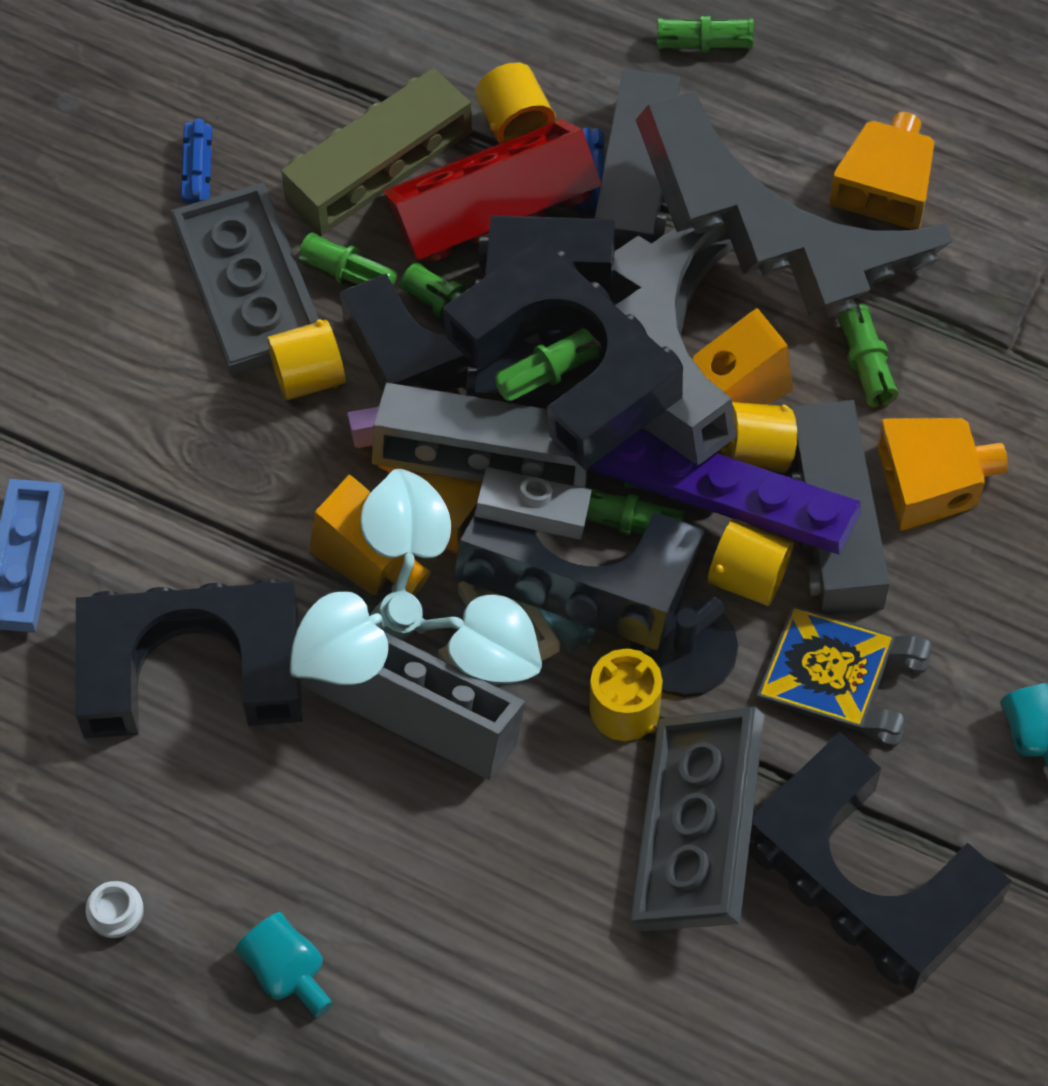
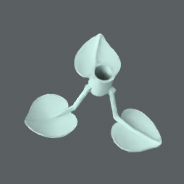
M394 469L369 494L363 504L360 515V527L364 540L376 553L387 558H397L404 555L403 566L396 583L392 586V593L388 594L375 607L371 616H369L368 609L362 598L352 592H335L322 597L314 603L301 621L293 640L290 657V674L293 677L316 679L336 685H356L376 676L384 666L388 654V641L384 632L403 641L413 630L423 634L427 630L452 627L458 629V631L449 640L447 647L448 656L461 672L471 677L481 679L487 683H518L537 675L542 667L537 639L530 618L519 604L505 596L485 595L474 599L466 607L463 620L458 617L431 620L422 618L423 611L419 600L411 593L405 591V586L414 566V555L428 559L439 556L449 542L451 520L446 504L438 492L426 480L404 469Z

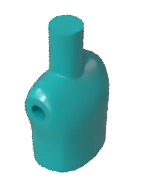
M1041 683L1008 693L1000 700V706L1010 726L1011 736L1017 752L1025 757L1042 756L1048 768V683Z
M276 912L264 919L238 942L235 948L236 953L252 970L261 987L271 999L281 1000L295 993L316 1018L331 1008L333 1005L332 1000L313 979L322 967L323 957L316 947L292 926L282 912Z

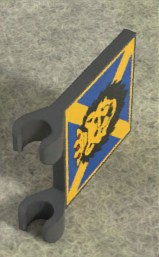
M793 605L758 691L757 700L861 732L880 744L896 747L903 736L904 717L901 713L892 710L870 709L888 660L893 661L908 671L918 674L924 673L930 662L931 643L927 639L918 636H894Z

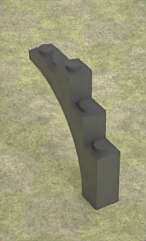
M695 90L648 104L636 119L676 231L680 232L694 227L696 234H701L725 224L742 273L747 274L760 269L762 276H768L791 267L809 316L826 311L829 318H834L846 310L854 307L856 309L857 304L855 301L871 290L869 285L895 275L893 268L909 264L910 270L913 271L931 265L939 260L937 253L953 242L946 223L910 231H872L833 223L797 208L765 187L733 156L712 127Z
M725 224L701 234H696L694 227L677 232L674 228L652 244L640 236L635 237L615 251L612 291H606L611 301L616 304L615 306L625 315H634L644 326L647 335L661 348L664 346L669 347L679 357L683 365V398L643 428L696 465H700L737 437L732 398L704 376L687 353L681 338L685 312L698 285L717 261L733 248Z

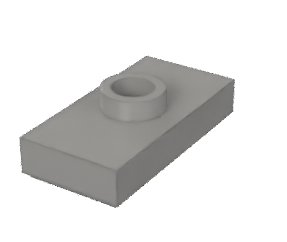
M486 467L475 517L581 540L592 490Z

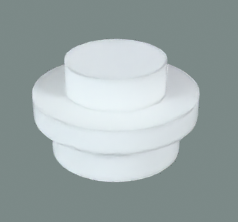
M110 881L101 884L91 893L86 903V917L90 926L98 934L109 938H117L129 934L139 925L143 917L144 906L139 892L130 884L121 881Z

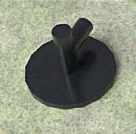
M710 596L706 601L682 597L658 650L631 641L630 649L638 650L648 655L660 668L663 680V693L681 697L706 694L723 684L735 668L739 646L735 629L724 615L726 609L717 597Z

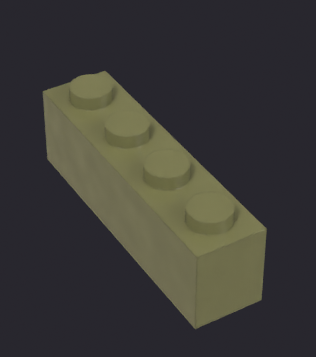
M434 67L420 77L410 79L403 85L401 90L383 102L373 104L362 116L344 128L334 130L325 141L307 153L297 155L286 167L281 169L285 200L321 236L381 196L383 194L382 190L397 185L472 133L471 102Z

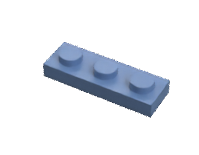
M9 479L0 520V630L36 633L65 494L61 483Z

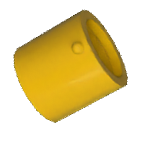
M519 62L498 66L488 72L479 81L475 89V98L490 126V130L493 131L499 144L555 121L556 114L553 112L534 73L528 65Z
M319 319L316 323L267 337L272 365L286 401L332 387L337 388L339 385L345 384L346 379L342 359L333 331L327 320Z
M732 402L737 437L716 453L774 473H786L791 467L797 445V425L793 410L787 405Z
M732 519L727 525L714 554L708 574V583L769 607L785 575L794 543Z
M626 648L611 651L601 657L594 666L590 680L589 709L591 719L599 732L610 739L624 742L638 740L648 733L655 731V725L660 714L663 680L660 668L651 657L641 651Z

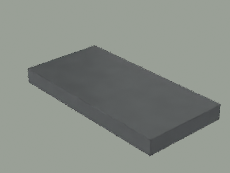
M264 182L170 210L174 228L230 375L272 363L267 344L268 336L316 323L319 320Z
M747 707L658 719L630 925L639 932L740 924L764 714L758 708Z

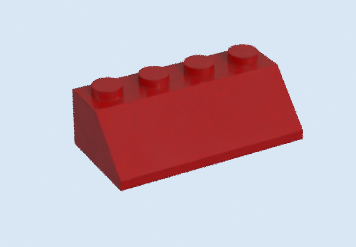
M559 119L382 190V193L409 252L417 260L425 257L426 262H434L451 255L454 252L452 246L469 239H471L473 244L479 243V236L489 233L491 215L544 217L546 215L544 209L562 202L563 206L567 207L589 199L591 197L590 190L602 186L583 130L563 119Z

